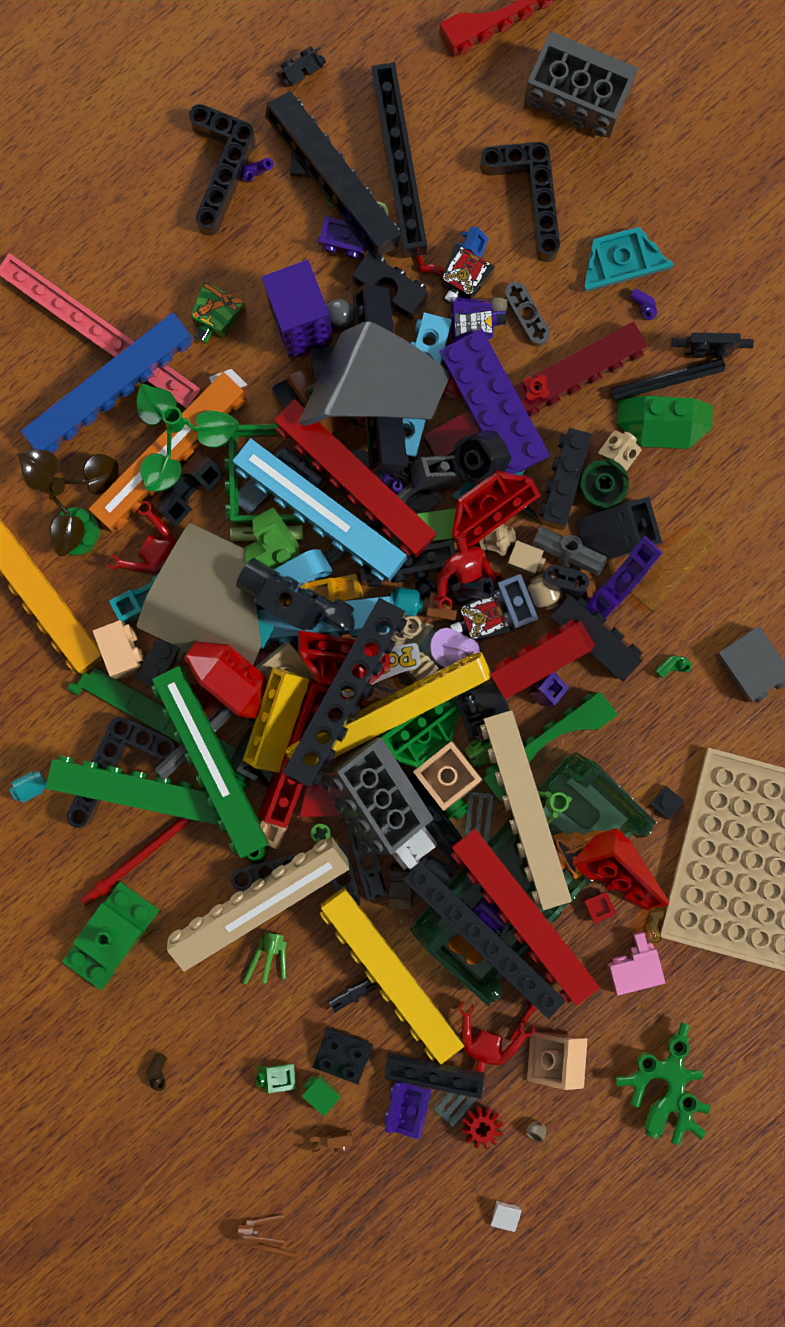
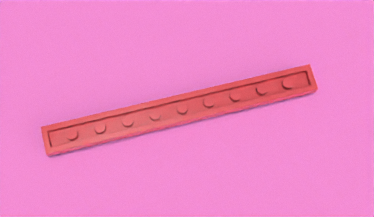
M9 253L0 265L1 277L112 356L116 357L134 343L133 340ZM168 365L163 368L158 367L153 371L154 375L147 380L157 388L171 392L176 401L185 408H188L203 391Z

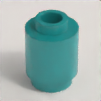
M32 771L11 782L13 787L10 788V792L16 802L20 800L22 803H25L44 793L47 782L40 771L35 773Z

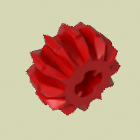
M476 1106L477 1114L469 1110L467 1113L471 1119H462V1123L467 1126L461 1129L462 1134H469L466 1137L467 1143L475 1140L474 1148L478 1149L482 1142L484 1149H488V1141L496 1145L497 1140L494 1136L502 1137L503 1133L498 1128L503 1126V1122L500 1120L496 1121L499 1117L498 1112L490 1115L491 1108L489 1106L485 1108L484 1113H482L480 1106ZM479 1123H485V1126H487L485 1127V1132H480V1129L476 1130L480 1126Z

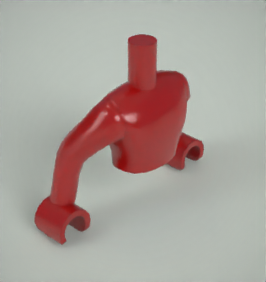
M143 501V503L149 506L147 512L143 513L140 510L138 512L149 519L163 538L150 535L143 544L138 556L146 564L120 560L117 556L110 555L116 559V565L113 567L105 564L110 570L122 568L154 575L159 574L176 544V540L165 524L153 512V506L149 502Z
M464 535L455 538L458 552L446 561L438 576L437 595L433 598V605L440 610L443 609L441 606L442 602L448 607L452 605L451 599L446 597L447 581L452 573L455 574L459 583H469L480 578L482 570L486 574V578H491L493 583L495 578L498 582L504 581L502 574L493 571L481 547L467 548Z
M464 1000L459 1004V1011L462 1014L463 1048L467 1055L477 1060L474 1071L484 1072L487 1064L503 1065L517 1052L526 1037L532 1036L535 1032L534 1024L530 1032H524L525 1021L520 1024V1032L503 1051L502 1042L504 1037L483 1029H479L472 1041L471 1014L474 1010L473 1003L468 1012L462 1010Z

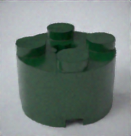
M607 459L592 462L586 467L578 482L577 491L581 501L588 508L598 512L618 506L628 493V474L624 467L614 460ZM606 482L608 484L606 488L601 489L599 487L600 484Z

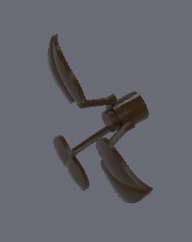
M40 449L18 453L17 456L26 485L31 489L49 494V499L53 500L65 514V516H55L49 528L50 541L55 553L60 557L65 556L82 542L85 528L79 517H70L69 511L56 496L63 493L65 484L88 483L90 493L96 495L105 493L116 481L118 463L107 455L95 454L90 456L83 466V475L86 479H61L54 476L59 470V461L53 453Z

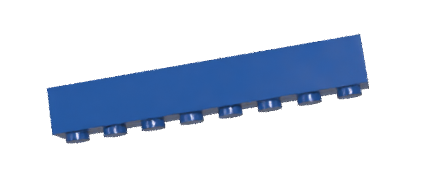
M172 312L31 422L21 432L34 449L46 450L54 454L60 448L58 445L65 440L70 441L78 435L77 431L84 425L87 427L94 423L99 413L112 409L116 405L115 401L121 396L126 397L135 390L134 386L140 381L142 383L146 382L154 375V370L158 367L163 368L173 360L172 356L178 352L183 353L192 345L190 342L194 338Z

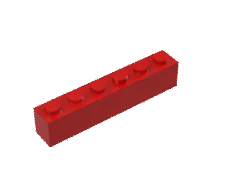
M308 678V689L304 695L287 748L301 740L330 686L318 685L316 680ZM286 753L279 773L273 772L258 813L264 822L287 828L302 789L300 784L283 775V771L289 762Z

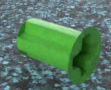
M324 824L315 825L311 831L312 839L315 842L323 839L327 840L330 838V829Z

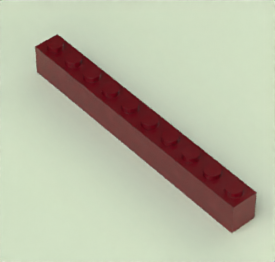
M633 321L533 375L531 378H537L539 375L547 377L546 386L550 391L547 398L541 397L533 401L526 398L527 392L524 381L513 387L529 417L532 418L540 413L539 409L547 405L550 408L561 401L560 398L564 395H575L582 390L581 386L588 382L590 385H593L603 378V374L609 371L611 374L619 371L624 367L623 363L629 360L631 362L639 360L644 356L643 352H645L648 345ZM469 410L425 434L424 442L432 456H455L456 450H454V446L459 439L481 431Z

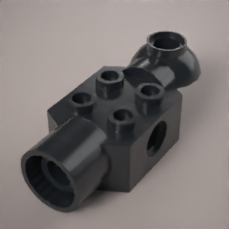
M256 558L248 561L237 579L236 587L252 596L256 604L296 628L313 630L322 615H324L322 620L340 631H343L344 628L354 630V607L338 598H335L332 602L310 588L304 589L299 587L297 580L290 576H282L279 572Z

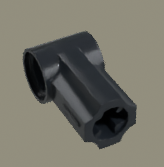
M453 573L447 581V589L456 604L466 603L470 599H490L494 594V583L491 578L480 577L469 583H459Z

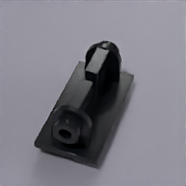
M310 46L300 52L301 58L294 62L291 58L280 65L282 70L277 72V75L283 73L284 78H282V82L286 87L289 85L292 87L305 78L301 69L305 68L308 75H311L323 68L326 60L322 54L319 56L317 54V51L321 49L320 47L314 50Z

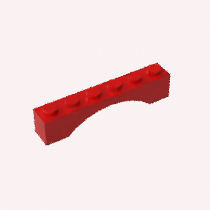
M517 0L507 7L488 13L471 14L459 12L440 23L439 35L453 57L459 54L464 55L476 44H483L489 41L499 31L505 32L515 22L528 19L538 9L548 8L554 0Z

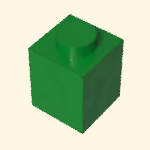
M321 1074L316 1078L311 1076L302 1087L305 1089L302 1097L323 1116L341 1098V1093Z

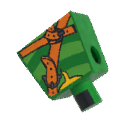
M204 281L191 316L193 323L199 326L194 338L207 344L212 333L220 338L225 337L245 312L244 302Z

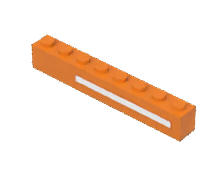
M222 372L182 413L183 418H188L189 422L197 427L196 417L200 413L212 410L229 415L233 410L237 411L245 403L244 398L246 395L228 375ZM184 425L180 432L172 433L170 459L177 460L180 464L183 461L187 462L195 454L194 449L201 444L197 438L198 431H193L187 425ZM167 430L89 508L112 532L116 529L118 531L121 530L128 523L127 518L133 512L137 513L138 510L143 508L145 505L143 501L150 495L154 496L158 493L146 490L140 468L143 460L151 454L159 453L166 457Z

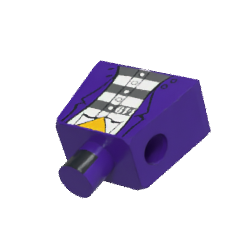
M450 297L452 343L480 329H483L487 339L493 338V326L506 325L505 310L492 311V304L488 300Z

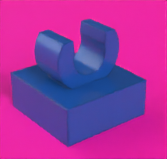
M471 226L469 232H462V236L466 239L464 244L458 243V245L482 258L489 238L479 227Z

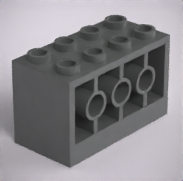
M550 31L527 82L524 102L533 109H542L549 112L554 118L566 119L575 127H584L592 130L599 137L606 136L610 138L632 89L638 68Z
M382 737L373 738L339 755L321 771L324 773L320 786L330 794L334 800V807L343 814L347 820V827L356 834L360 840V847L368 854L391 855L434 819Z

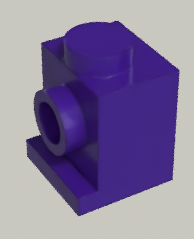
M553 672L534 683L529 694L540 706H554L569 687Z

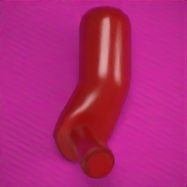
M416 257L419 265L417 269L421 273L443 276L444 267L436 264L423 265L422 257Z

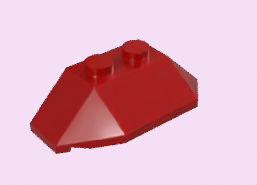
M496 471L457 500L452 529V537L455 542L457 536L464 535L467 548H471L539 498L541 495L533 480L526 476Z
M299 630V656L318 685L331 686L355 639ZM369 646L364 650V653L367 656H375L378 650L374 646ZM385 653L381 661L384 663L380 674L378 677L373 675L369 684H372L390 668V657L388 654ZM356 668L352 674L356 678H362L366 675V671L363 668Z
M195 641L184 659L190 665L191 671L198 683L236 715L256 720L267 687L266 676L228 644Z

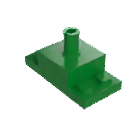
M122 881L119 882L106 902L99 906L73 942L74 946L62 962L102 991L160 909Z

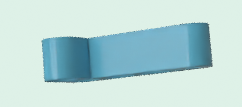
M317 549L307 551L274 569L284 577L290 576L297 580L299 587L309 581L320 580L333 572L323 551ZM256 604L257 610L262 608L260 605Z

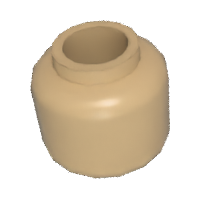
M540 574L530 580L531 584L528 586V591L536 607H544L545 610H550L559 605L558 601L563 597V593L547 588L542 581L543 574ZM551 575L552 581L556 582V576Z

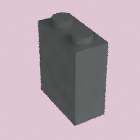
M760 626L752 629L715 654L747 703L754 700L758 703L769 696L768 690L773 687L777 690L785 685V662Z

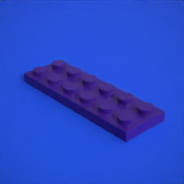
M483 329L439 350L442 360L480 431L495 430L504 440L512 457L511 463L505 470L506 473L518 474L550 456Z

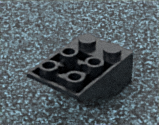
M649 497L627 502L576 520L583 546L606 556V561L628 556L644 536L657 547L663 543Z

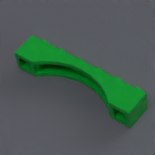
M593 691L581 699L583 702L581 706L576 709L574 706H571L562 713L564 718L558 723L552 720L542 728L544 733L539 737L532 735L525 740L523 744L525 745L524 749L528 762L530 763L536 753L556 737L572 731L598 730L615 718L618 714L600 691L597 694H594ZM494 763L484 771L486 776L482 779L497 800L501 802L503 801L502 796L506 794L504 787L498 786L495 773L499 771L496 763Z

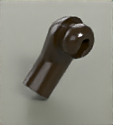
M159 1052L156 1053L146 1071L149 1084L156 1091H162L166 1087L162 1067L168 1058Z

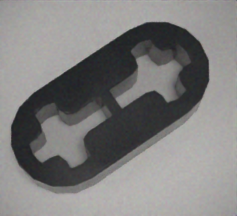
M559 565L549 566L542 576L543 584L547 588L574 596L583 595L590 581L585 573ZM552 573L557 574L556 577L558 579L556 582L552 581ZM576 579L580 580V588L575 587L574 582Z

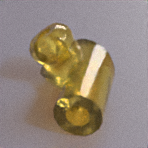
M656 907L650 909L644 924L648 938L653 944L662 940L657 925L659 921H663V918H665L666 911L663 908Z

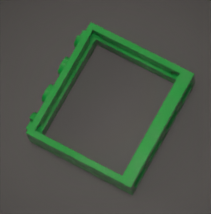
M276 424L239 425L232 437L224 444L225 447H229V456L225 457V471H229L230 479L225 480L226 495H230V504H226V518H230L232 525H253L252 519L258 516H239L238 474L235 472L236 467L233 463V460L238 455L237 438L281 437L275 430L277 428ZM307 455L308 465L315 469L310 463L312 459ZM279 514L285 524L303 523L293 514Z

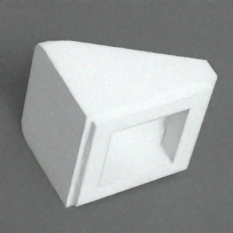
M496 1201L491 1226L515 1232L522 1211L521 1207Z

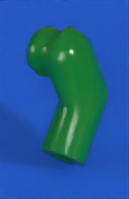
M671 655L654 671L663 679L670 671L689 672L692 668V663L686 657Z

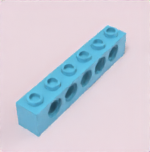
M424 313L422 320L418 319L414 333L418 334L417 341L411 342V344L441 365L442 358L439 350L446 347L452 320ZM426 337H432L436 343L432 346H427L423 343V340ZM403 418V426L412 431V434L405 439L408 460L416 461L426 420Z

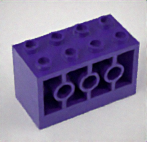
M307 259L262 276L269 308L288 357L294 356V358H299L306 355L308 350L329 346L330 342L333 341L330 315L309 260Z

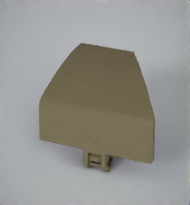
M189 523L148 592L136 626L179 647L180 650L176 659L179 662L185 661V655L193 643L198 641L228 644L254 665L261 648L256 603L252 596L236 587L237 579L246 565L244 548Z

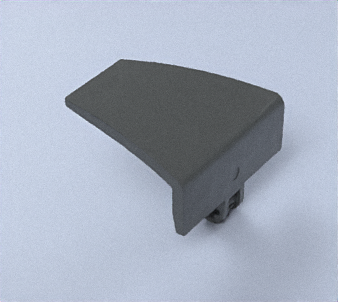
M366 321L343 331L325 368L314 373L312 377L313 382L305 391L309 401L298 423L306 426L329 417H388L431 420L449 380L450 373L438 362L406 340L375 323Z

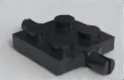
M692 332L689 337H671L670 340L671 348L684 347V355H690L691 358H704L705 355H714L716 359H725L739 348L752 349L754 346L753 338L741 339V333Z

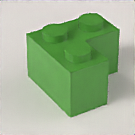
M274 508L252 519L253 533L258 541L245 547L246 564L252 558H256L272 569H276L300 555L298 541Z

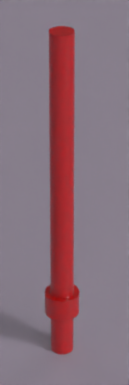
M179 818L106 879H100L94 884L95 887L80 899L81 902L87 907L100 895L104 896L111 890L110 887L189 824L192 819Z

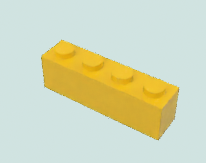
M272 668L261 702V709L258 718L255 720L243 761L254 768L279 773L304 695L308 689V678L296 672Z

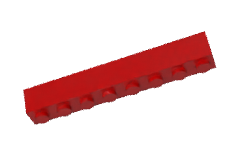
M294 399L274 419L277 433L285 440L289 437L295 443L293 447L300 455L304 456L307 454L312 459L311 465L318 472L324 471L330 476L328 481L336 489L341 487L346 491L345 497L354 506L359 504L365 509L363 514L372 523L377 521L382 526L380 530L389 539L394 537L400 543L398 547L407 556L412 554L416 558L436 538V532L320 422L306 426L299 424L298 422L305 408Z
M476 829L470 831L451 846L454 850L451 854L460 866L463 863L470 870L467 876L475 886L480 883L485 889L482 895L490 905L494 902L500 909L497 914L506 925L510 922L516 930L513 934L521 944L526 942L532 949L528 952L536 964L542 962L547 968L544 974L552 984L556 981L562 988L559 993L568 1004L572 1001L578 1006L600 988Z

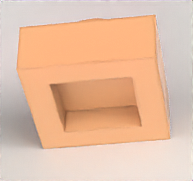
M262 820L261 827L270 843L268 846L280 849L287 828L269 824Z

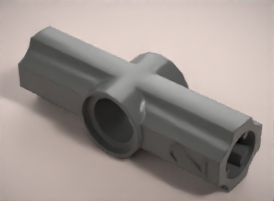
M540 527L532 544L556 556L561 565L565 567L577 566L596 576H599L607 560L606 556L583 546L582 541L578 537L573 535L563 537L544 527Z

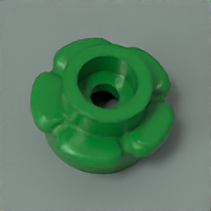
M461 799L455 802L446 810L450 816L448 819L453 817L456 821L467 813L465 808L468 804H464Z

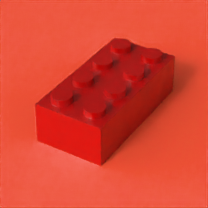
M573 620L565 623L557 629L559 633L556 635L550 632L536 641L537 646L532 647L529 644L515 653L516 658L512 659L508 656L494 665L496 670L490 675L505 700L585 655L595 647L581 620L577 623Z

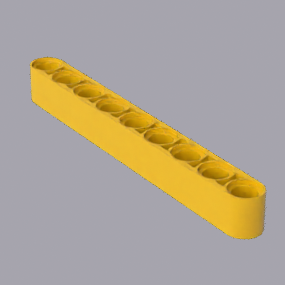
M481 652L471 654L360 710L354 720L349 719L346 725L348 732L342 742L337 741L334 750H336L334 758L490 679L491 672ZM320 733L316 741L320 744H326L330 741L331 737L327 733ZM300 741L286 749L289 760ZM308 755L304 763L310 767L315 766L318 763V757Z

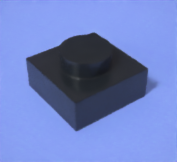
M664 786L649 805L666 819L670 820L685 801L670 788Z

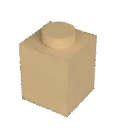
M516 541L507 566L534 576L536 571L541 572L546 560L542 558L544 551Z

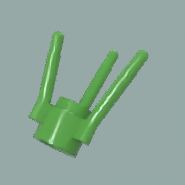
M538 791L539 797L547 799L546 807L551 812L550 816L546 819L549 825L558 817L560 812L568 808L572 798L560 792L552 794L550 792Z
M265 932L264 938L260 937L259 946L247 970L243 984L248 983L263 948L264 952L267 953L262 983H267L273 954L278 955L279 950L281 979H286L285 950L287 942H283L284 935Z

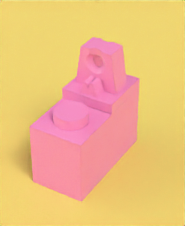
M644 932L633 934L636 947L631 948V958L627 959L626 955L612 959L613 963L607 964L614 993L617 995L665 984L657 949L654 948L653 943L647 944Z

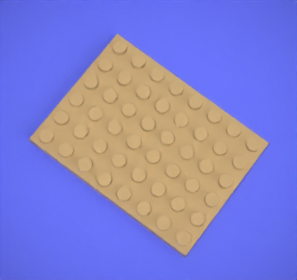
M706 748L668 897L669 905L665 909L659 937L785 971V768Z

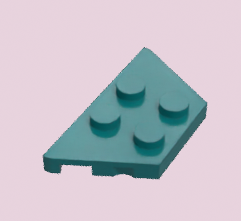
M640 227L596 238L592 243L584 292L669 270L674 265L670 259L667 260L659 251L660 248L647 238V234Z

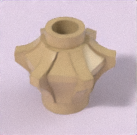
M502 524L479 541L480 547L483 550L495 551L501 556H506L509 546L516 541L515 531L513 528H508Z

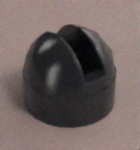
M422 578L416 582L415 589L419 592L420 598L424 599L431 592L435 591L436 586L430 579Z

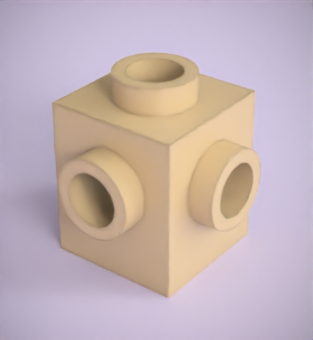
M614 430L598 454L603 460L608 459L618 462L627 471L642 449L637 445V439L628 432L623 434Z

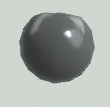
M335 299L327 305L333 328H346L354 320V308L348 301Z

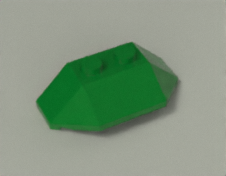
M640 396L617 401L616 425L624 432L632 434L637 439L636 443L640 447L688 450L712 429L713 405L694 398Z
M455 698L380 735L396 761L419 768L452 741L457 725V717L460 714Z

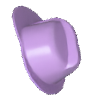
M439 629L431 639V655L443 667H447L471 654L480 652L478 643L475 640L454 629Z

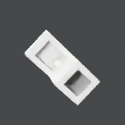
M423 827L392 855L404 870L406 868L411 870L418 864L421 857L436 847L437 843L427 829Z

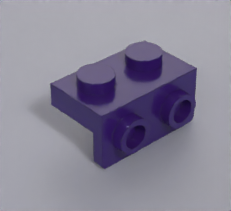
M325 216L321 235L317 241L319 246H322V250L330 253H336V250L343 251L345 256L358 259L359 256L365 257L366 247L346 221Z
M396 1082L390 1092V1108L384 1120L386 1124L385 1132H396L420 1139L431 1089Z

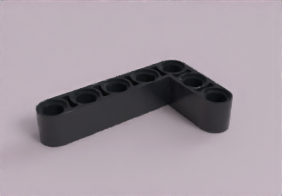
M196 104L189 110V118L194 131L226 144L196 214V221L201 233L211 236L217 233L241 179L242 168L247 165L256 140L250 123L206 105ZM199 116L206 117L202 122L195 121ZM220 125L228 126L223 131L217 129ZM243 133L250 135L247 139L238 138ZM235 154L241 156L236 161H232L229 159L232 155ZM228 175L232 177L228 182L220 181L223 176ZM215 197L223 198L220 203L215 204L211 202ZM206 218L213 219L210 225L202 224Z
M530 142L485 148L481 154L480 168L484 174L495 176L528 172L536 253L543 262L553 261L557 257L560 248L549 147L543 142ZM538 153L544 158L537 160L532 155ZM517 156L520 158V161L512 162L509 157ZM493 158L497 163L488 164L485 160ZM542 176L546 179V182L539 183L535 178ZM545 199L549 204L542 206L537 201ZM548 222L551 228L544 229L540 226V223ZM551 245L554 251L546 252L542 246Z
M116 717L110 722L92 762L98 763L97 768L104 766L107 769L108 765L118 767L128 744L160 759H166L178 748V745L171 738L130 719ZM120 722L127 724V731L123 735H119L116 731V727ZM142 732H147L150 738L149 742L145 745H141L138 742V736ZM164 742H169L172 748L171 752L164 756L160 752V746ZM109 744H114L117 747V752L113 757H109L106 754V748ZM76 795L67 813L69 825L75 828L90 825L102 800L94 799L90 802L86 797ZM78 810H82L85 813V820L81 824L77 823L74 817Z
M337 843L348 858L349 870L346 872L350 875V882L342 885L338 883L337 877L333 879L335 893L344 886L349 894L355 897L358 906H360V895L349 852L346 846ZM299 853L242 867L233 872L231 884L239 891L247 890L256 880L262 878L260 870L263 866H268L273 871L275 868L284 865L286 860H293ZM240 872L246 873L249 877V882L246 886H241L237 883L236 877Z

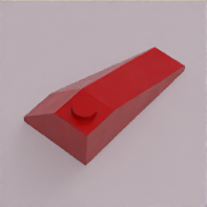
M618 828L596 834L573 860V865L592 881L598 879L606 883L605 888L611 891L617 889L625 894V899L647 911L669 905V900L636 848Z

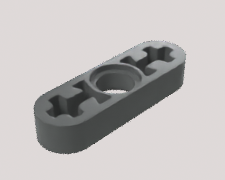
M520 282L508 284L504 294L505 299L508 300V306L530 344L536 347L543 346L548 341L550 335L548 326L525 286ZM512 289H514L516 292H521L519 295V299L522 302V304H520L518 308L515 307L518 306L519 303L517 298L515 296H510ZM525 308L531 309L534 313L533 318L524 320L520 315L521 310ZM536 320L538 321V323H536L535 325L537 331L544 332L541 340L539 339V337H533L535 330L531 325L534 324Z

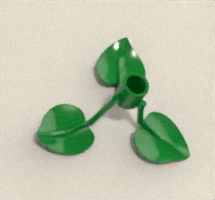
M141 384L137 395L139 417L144 423L151 426L158 425L163 420L167 430L166 457L159 453L151 454L141 464L140 473L146 490L150 492L166 490L172 487L181 476L180 462L170 459L172 433L180 432L184 425H187L191 430L198 431L197 438L202 445L209 448H217L224 445L239 427L238 421L223 412L210 410L202 412L196 417V427L189 422L188 418H183L180 409L177 408L176 399L171 392L162 388Z

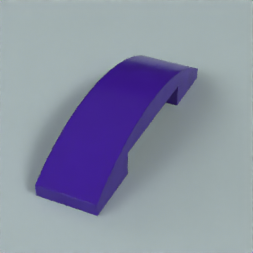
M644 536L629 553L630 556L588 601L587 607L593 613L597 610L607 618L643 580L663 552Z

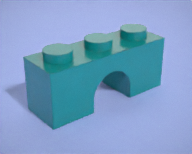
M157 576L153 577L149 584L137 590H128L109 601L119 620L128 624L139 618L144 601Z

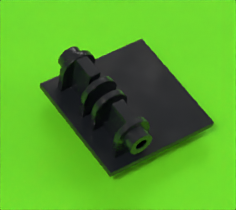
M495 681L454 697L469 741L476 738L479 742L484 741L480 725H484L483 719L510 711L507 700L503 697Z
M327 1027L312 1068L358 1085L373 1044L368 1043V1039L355 1038L354 1034L349 1036L348 1032L344 1034L334 1029L335 1027Z

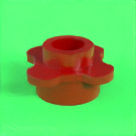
M539 375L537 378H525L524 385L526 386V398L533 401L541 397L545 399L549 396L550 391L546 386L547 377L545 375Z

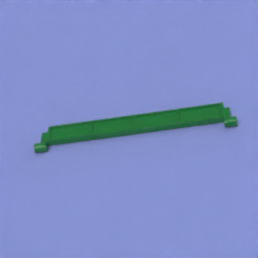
M94 667L90 675L84 672L78 684L71 682L67 690L76 696H79L84 688L178 742L173 732L176 730L173 721L169 722L162 710L165 708L164 706L119 680L110 677ZM218 738L232 767L231 758L236 747ZM233 769L235 775L239 777L238 781L245 792L250 784L245 781L247 776Z

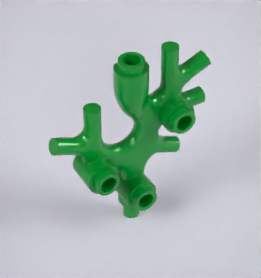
M684 1022L680 1023L678 1033H674L668 1039L666 1046L669 1055L665 1060L659 1061L651 1053L642 1052L636 1058L638 1070L634 1074L616 1077L617 1087H633L634 1093L630 1104L636 1107H640L646 1085L650 1080L655 1078L665 1080L668 1085V1092L651 1107L644 1125V1129H646L645 1135L659 1139L660 1135H663L669 1113L676 1112L678 1119L671 1143L679 1146L681 1145L684 1132L687 1130L691 1131L700 1140L706 1135V1131L693 1120L692 1115L696 1111L708 1115L711 1105L698 1101L691 1092L685 1091L686 1083L692 1080L703 1079L702 1069L687 1070L684 1067L683 1059L688 1055L690 1049L688 1044L690 1038L687 1037L690 1025ZM679 1042L680 1048L674 1050V1044ZM650 1059V1063L647 1066H643V1061ZM689 1098V1103L683 1105V1100Z

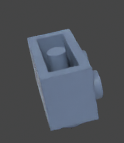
M521 574L497 584L495 593L499 603L504 605L506 610L504 616L509 627L512 626L515 631L538 621Z

